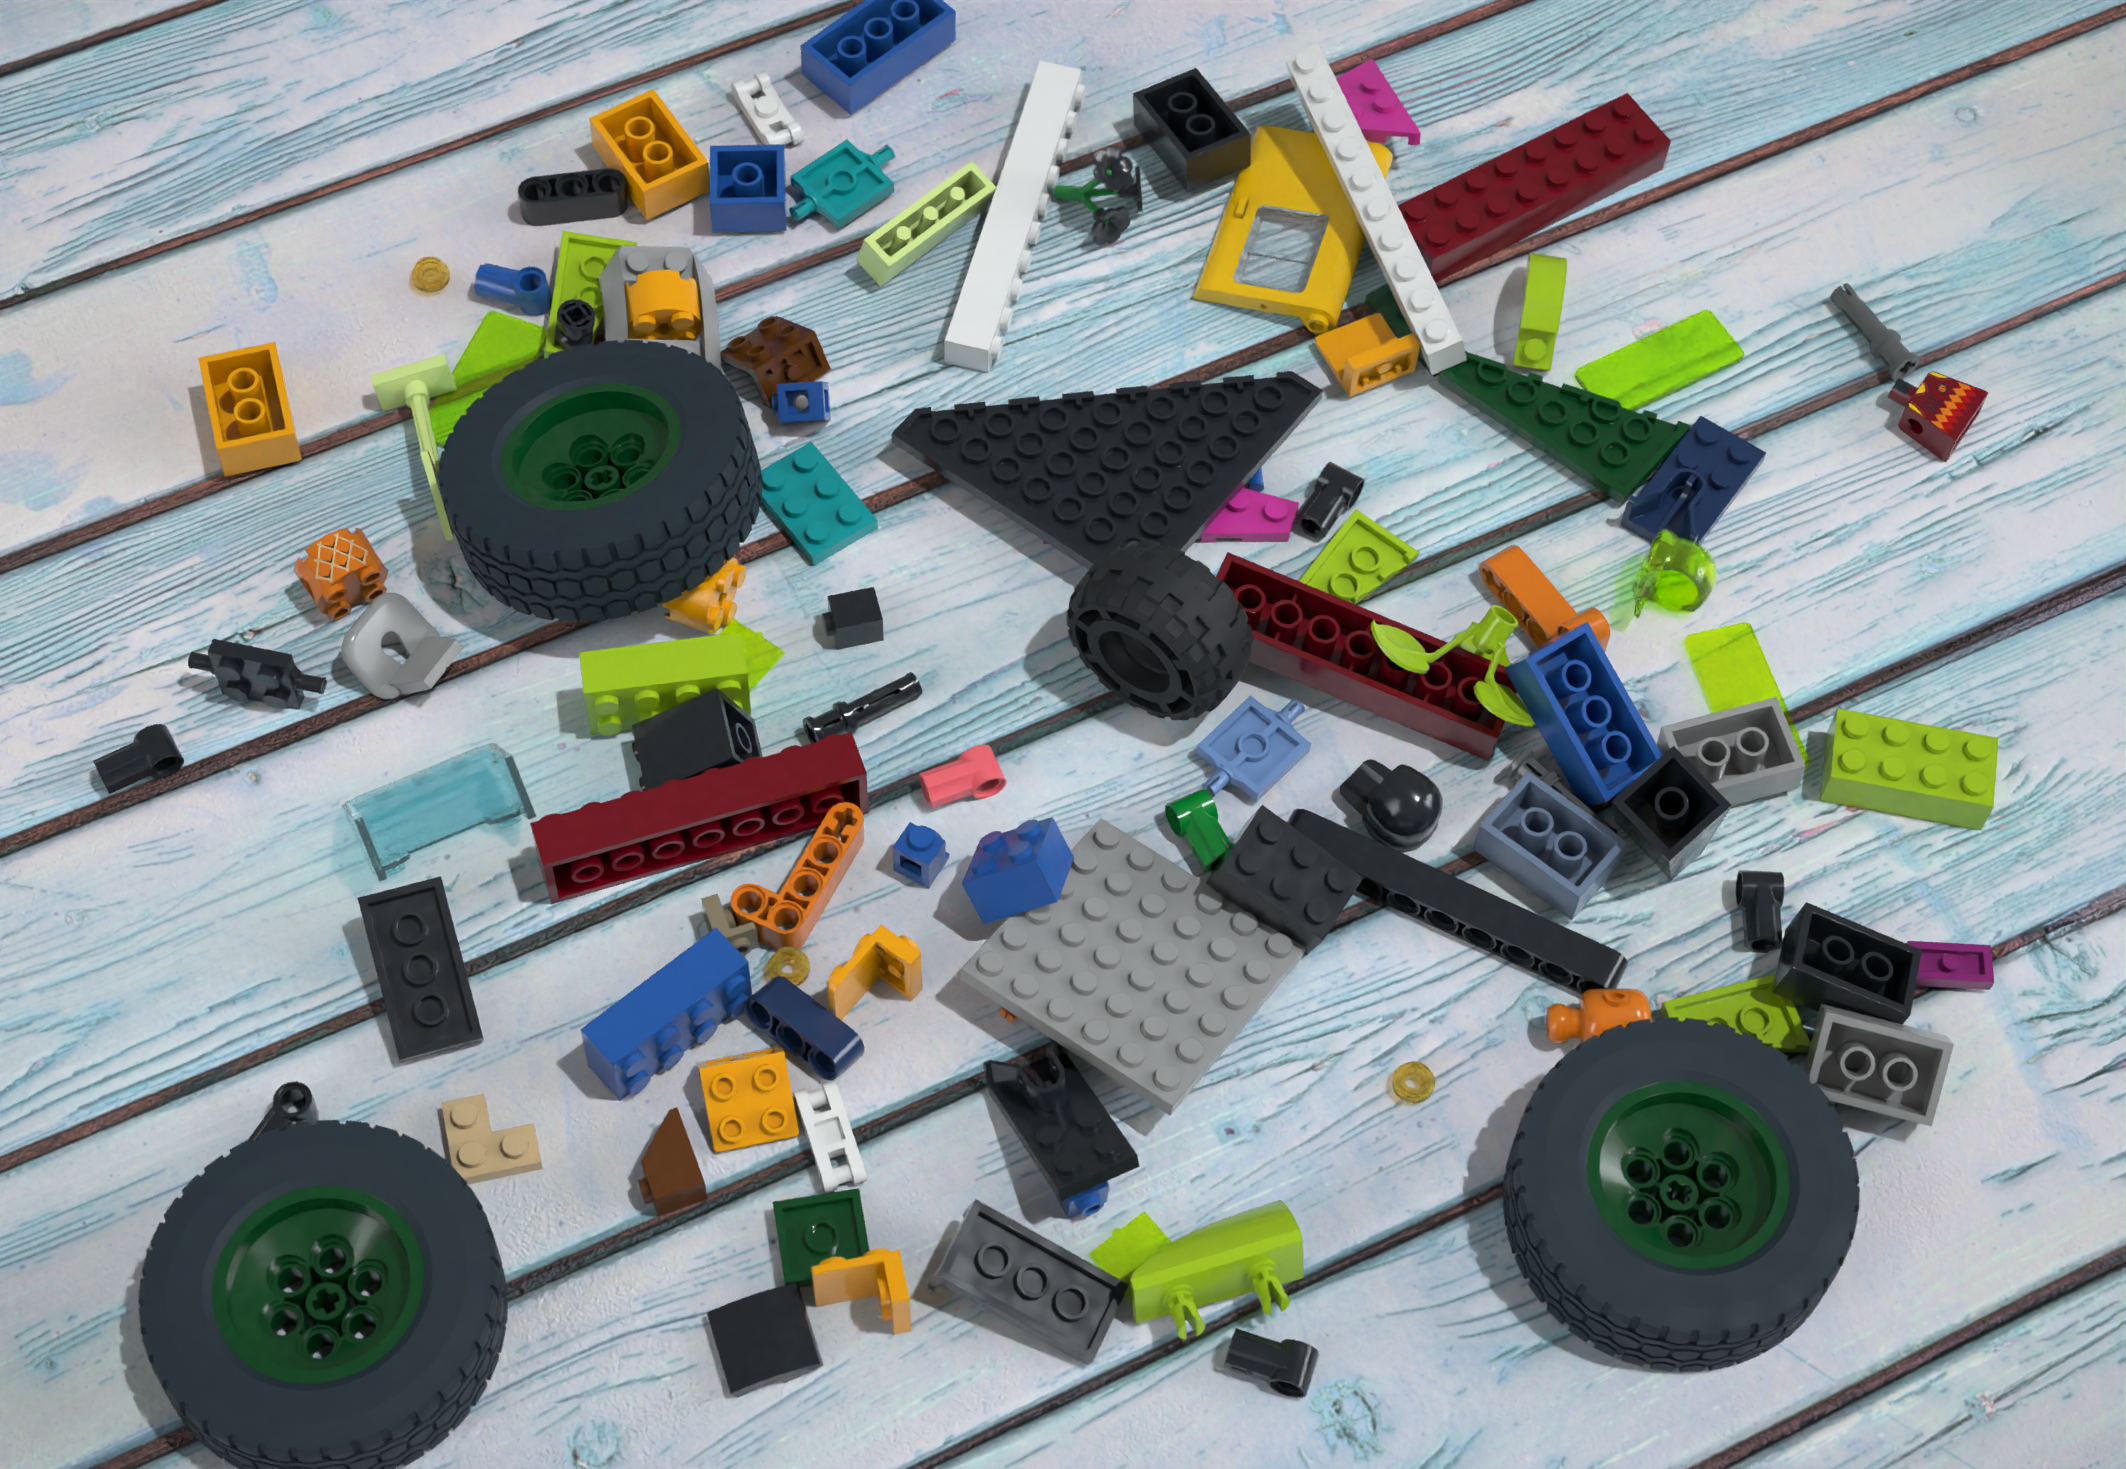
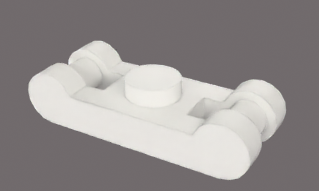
M765 71L755 74L754 79L747 82L739 80L731 83V90L736 102L763 145H785L788 143L796 145L804 141L800 125L791 117ZM760 93L762 96L754 100L751 98V95Z
M835 1080L823 1083L822 1088L807 1092L806 1089L793 1092L797 1111L801 1117L824 1192L837 1190L838 1185L845 1182L853 1181L854 1184L867 1181L863 1161ZM824 1105H827L830 1109L828 1111L815 1114L813 1110L814 1108H818ZM845 1154L847 1164L832 1168L830 1159Z

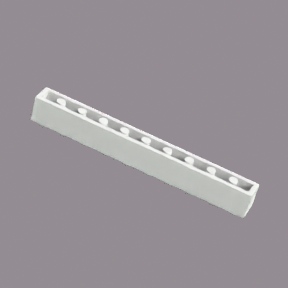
M1314 43L1285 56L1291 83L1407 325L1420 343L1419 350L1431 375L1466 361L1463 339L1319 43Z
M1039 61L944 340V363L988 373L992 360H999L1003 347V337H1000L1002 329L1009 330L1013 315V308H1010L1012 300H1019L1022 289V279L1019 278L1021 272H1028L1032 257V251L1029 248L1031 243L1037 244L1040 236L1041 222H1038L1040 215H1047L1050 204V194L1047 193L1049 188L1055 189L1060 170L1057 167L1058 160H1065L1069 142L1066 139L1067 133L1073 134L1075 130L1077 112L1074 111L1076 106L1082 107L1084 103L1086 85H1081L1082 69Z

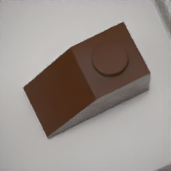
M677 1107L670 1109L641 1161L644 1177L637 1180L644 1204L653 1202L658 1217L708 1200L705 1181Z

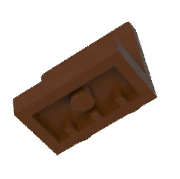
M779 316L763 319L759 322L756 329L745 336L734 338L728 343V347L721 351L722 362L750 373L763 404L771 409L772 393H777V384L812 382L831 370L815 331Z

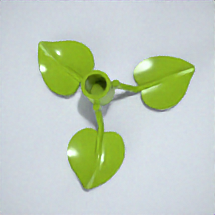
M1492 605L1479 624L1472 622L1467 630L1457 633L1450 642L1434 653H1426L1422 645L1407 632L1392 626L1379 625L1374 620L1372 621L1371 630L1381 650L1394 663L1411 672L1427 673L1429 670L1428 663H1433L1456 646L1491 660L1485 676V682L1478 681L1474 685V693L1479 702L1488 711L1505 721L1531 728L1534 725L1528 710L1520 698L1507 686L1497 684L1494 678L1498 664L1503 666L1511 664L1505 650L1507 647L1504 643L1518 626V621L1508 610L1498 605Z

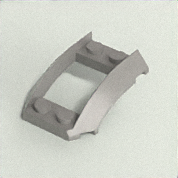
M621 246L617 248L599 277L603 302L605 341L618 340L619 343H623L624 340H642L643 343H648V341L666 343L667 347L674 345L686 349L689 354L693 352L705 358L707 363L711 362L721 371L719 322L713 281L689 247ZM655 270L680 272V278L689 281V276L693 278L698 286L702 321L700 340L628 339L624 285L628 282L630 287L637 283L636 276Z

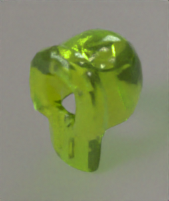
M1663 529L1659 531L1632 584L1633 598L1635 599L1634 617L1639 618L1645 602H1653L1667 611L1675 613L1694 612L1704 605L1713 591L1717 577L1715 562L1710 552L1699 543L1677 537L1671 530Z

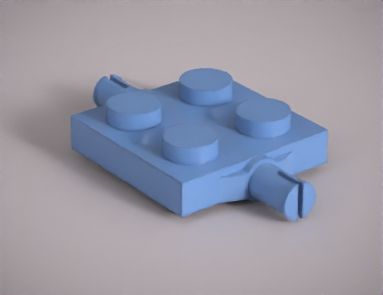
M1250 695L1197 745L1196 754L1216 771L1201 785L1202 789L1207 790L1211 797H1215L1227 783H1230L1240 788L1254 801L1257 802L1310 752L1311 743L1297 733L1291 724L1305 711L1304 705L1301 702L1298 703V699L1293 698L1280 712L1266 708Z

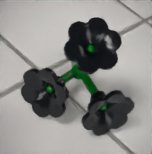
M1109 147L1106 151L1101 150L1094 154L1095 168L1093 175L1095 178L1083 187L1057 185L1054 189L1056 200L1081 201L1094 214L1093 219L1096 222L1093 224L1091 232L1094 234L1093 241L1099 246L1106 242L1112 244L1120 238L1121 232L1125 231L1130 225V219L1127 217L1129 210L1125 206H1119L1116 209L1108 208L1106 210L1098 208L1090 200L1091 197L1119 195V198L1132 197L1137 205L1138 212H1143L1140 166H1135V173L1132 178L1130 172L1133 169V164L1131 160L1126 156H1122L1120 150L1116 147ZM1100 183L1104 184L1105 187H1106V188L1093 189V188H1095L1096 186H1098Z

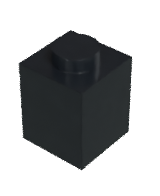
M874 587L827 596L828 612L822 613V620L826 636H834L837 650L884 640L883 617Z

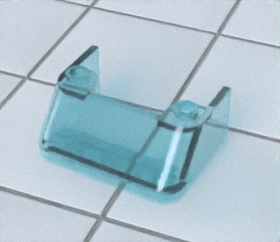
M496 743L474 748L354 797L342 804L343 811L367 864L379 882L387 879L388 876L406 868L404 862L411 858V853L484 823L488 825L497 824L498 829H503L522 820L521 814L528 820L537 817L513 756Z

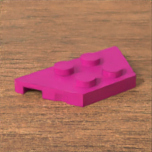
M1368 60L1336 78L1365 140L1386 143L1387 136L1408 137V145H1420V130L1374 60Z

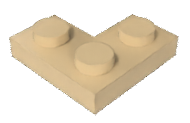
M484 1094L441 1102L451 1163L468 1185L543 1169L534 1123L491 1132Z

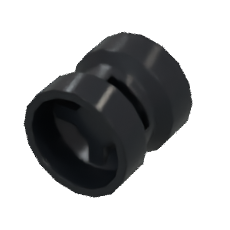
M577 299L565 301L559 306L555 327V341L563 350L567 349V351L574 350L573 347L592 343L593 327L595 324V311L593 307L587 302Z

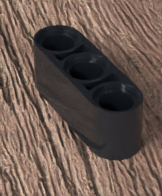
M606 168L535 176L525 179L518 186L523 220L532 226L614 218L621 216L628 208L626 180L624 175L616 169Z

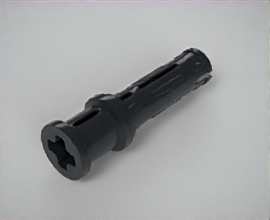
M909 672L905 676L875 689L848 704L845 701H838L832 705L831 710L815 718L811 716L803 718L802 722L805 733L810 743L818 742L832 734L843 735L850 732L855 734L858 730V725L914 697L920 696L922 694L921 685L914 673ZM891 694H895V695H893V696H891V697H889V698H887V699H885V700H883V701H881V702H879V703H877V704H875V705H873V706H869V705H871V704H873V703H875V702H877V701H879V700H881V699H883V698H885V697H887V696H889V695H891Z

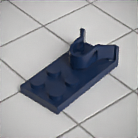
M1700 415L1640 495L1637 497L1630 496L1620 525L1687 564L1762 464L1766 452Z

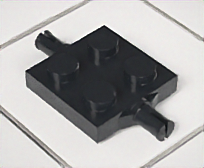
M213 639L208 655L192 651L188 658L189 668L209 671L216 676L223 695L236 701H246L248 699L263 702L276 709L288 707L300 710L305 697L303 690L323 694L327 685L326 677L308 675L300 671L294 663L292 654Z

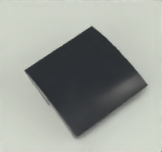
M796 1283L762 1291L707 1312L730 1394L736 1397L745 1395L776 1380L783 1383L789 1382L824 1366L799 1285Z

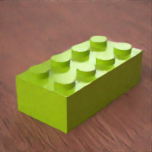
M742 632L579 652L583 693L591 735L602 734L610 736L621 731L633 730L632 725L716 688L747 714L752 715Z
M1837 708L1826 734L1820 801L1981 830L1994 807L1999 738Z

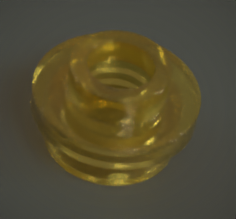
M428 256L420 259L412 271L413 284L423 292H437L443 289L450 280L447 265L437 257Z
M783 947L777 950L768 962L770 979L781 976L796 986L805 982L810 973V963L807 956L794 947ZM791 965L796 968V971L784 973L782 969L785 966Z
M1417 1061L1407 1062L1399 1066L1394 1072L1392 1087L1395 1094L1403 1101L1421 1103L1432 1095L1435 1087V1078L1425 1064ZM1415 1080L1420 1084V1087L1417 1089L1411 1088L1406 1085V1081Z

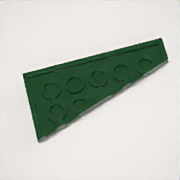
M1466 351V361L1447 368L1439 374L1438 383L1622 505L1676 448L1691 426L1681 421H1678L1675 425L1657 419L1658 414L1644 410L1641 414L1623 408L1620 401L1564 383L1562 387L1543 382V376L1531 372L1528 376L1507 370L1506 364Z

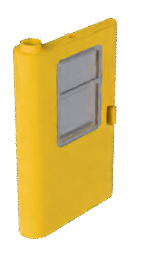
M1267 125L1259 126L1254 130L1251 137V165L1238 172L1196 286L1193 299L1259 310L1264 313L1271 312L1299 317L1307 329L1316 334H1323L1336 328L1366 237L1316 133ZM1366 141L1386 181L1393 160L1392 153L1382 144Z

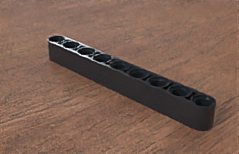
M1295 809L1287 821L1288 824L1363 877L1355 891L1579 994H1583L1590 989H1617L1628 966V961L1620 952L1311 811Z

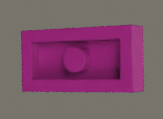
M1907 941L1906 943L1922 950L1916 986L1990 990L1994 984L1991 945Z

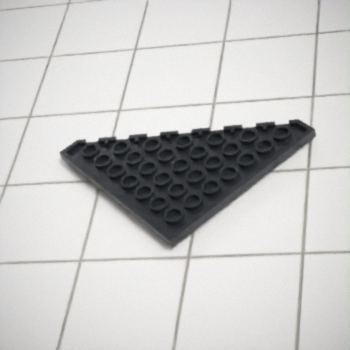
M1293 371L1276 372V377L1254 379V375L1226 377L1223 378L1221 383L1201 384L1200 380L1170 383L1169 388L1147 390L1146 385L1116 388V393L1094 395L1093 391L1062 394L1061 399L1040 401L1039 396L1008 399V404L986 406L985 402L956 404L954 409L932 411L931 407L916 408L891 435L893 444L1082 566L1090 569L1109 549L1130 541H1137L1138 543L1142 540L1159 542L1161 546H1173L1186 552L1322 399L1323 390Z

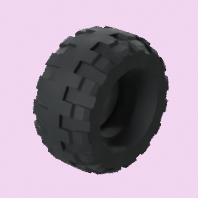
M1142 540L1139 543L1137 541H1130L1121 546L1111 548L1102 555L1074 588L1075 591L1070 596L1066 618L1067 626L1070 627L1068 633L1073 647L1078 649L1082 662L1097 675L1098 680L1107 689L1113 690L1122 697L1123 701L1135 708L1139 707L1147 711L1148 714L1158 718L1170 717L1171 720L1197 718L1205 711L1211 712L1222 703L1249 666L1247 661L1251 656V645L1254 642L1251 626L1247 624L1249 619L1242 604L1236 601L1233 591L1223 580L1220 581L1210 572V568L1199 560L1191 559L1185 555L1184 551L1173 546L1165 547L1161 546L1159 542Z

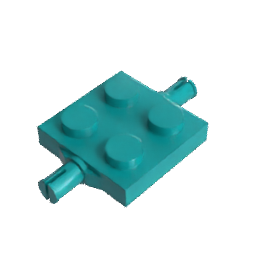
M846 139L791 175V186L804 197V200L789 208L792 218H795V221L798 222L812 211H816L822 214L837 229H840L894 193V182L880 168L895 158L893 149L889 148V145H885L874 154L868 155L858 150Z

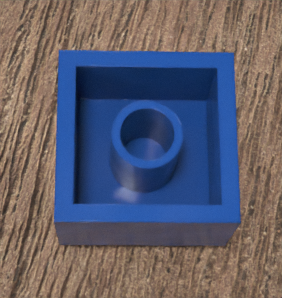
M784 144L710 146V212L712 232L787 231Z
M1053 817L1042 821L1036 819L1028 820L1016 829L1003 833L993 831L982 837L962 881V886L983 924L1058 902L1074 856Z

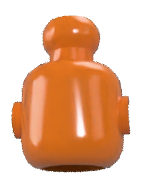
M1632 988L1590 989L1582 994L1579 1000V1008H1569L1561 1003L1552 1004L1547 1007L1546 1012L1548 1040L1561 1044L1571 1038H1580L1582 1043L1594 1035H1597L1599 1038L1603 1031L1621 1024L1625 1028L1629 1022L1650 1019L1651 1022L1648 997L1642 991Z

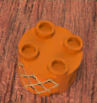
M345 528L323 536L305 550L309 557L304 562L300 557L295 562L294 572L313 598L316 607L321 613L327 614L333 621L347 616L352 609V605L363 599L366 602H372L376 597L387 591L384 582L387 579L388 570L373 550L363 531L355 528L354 534H351L349 529Z

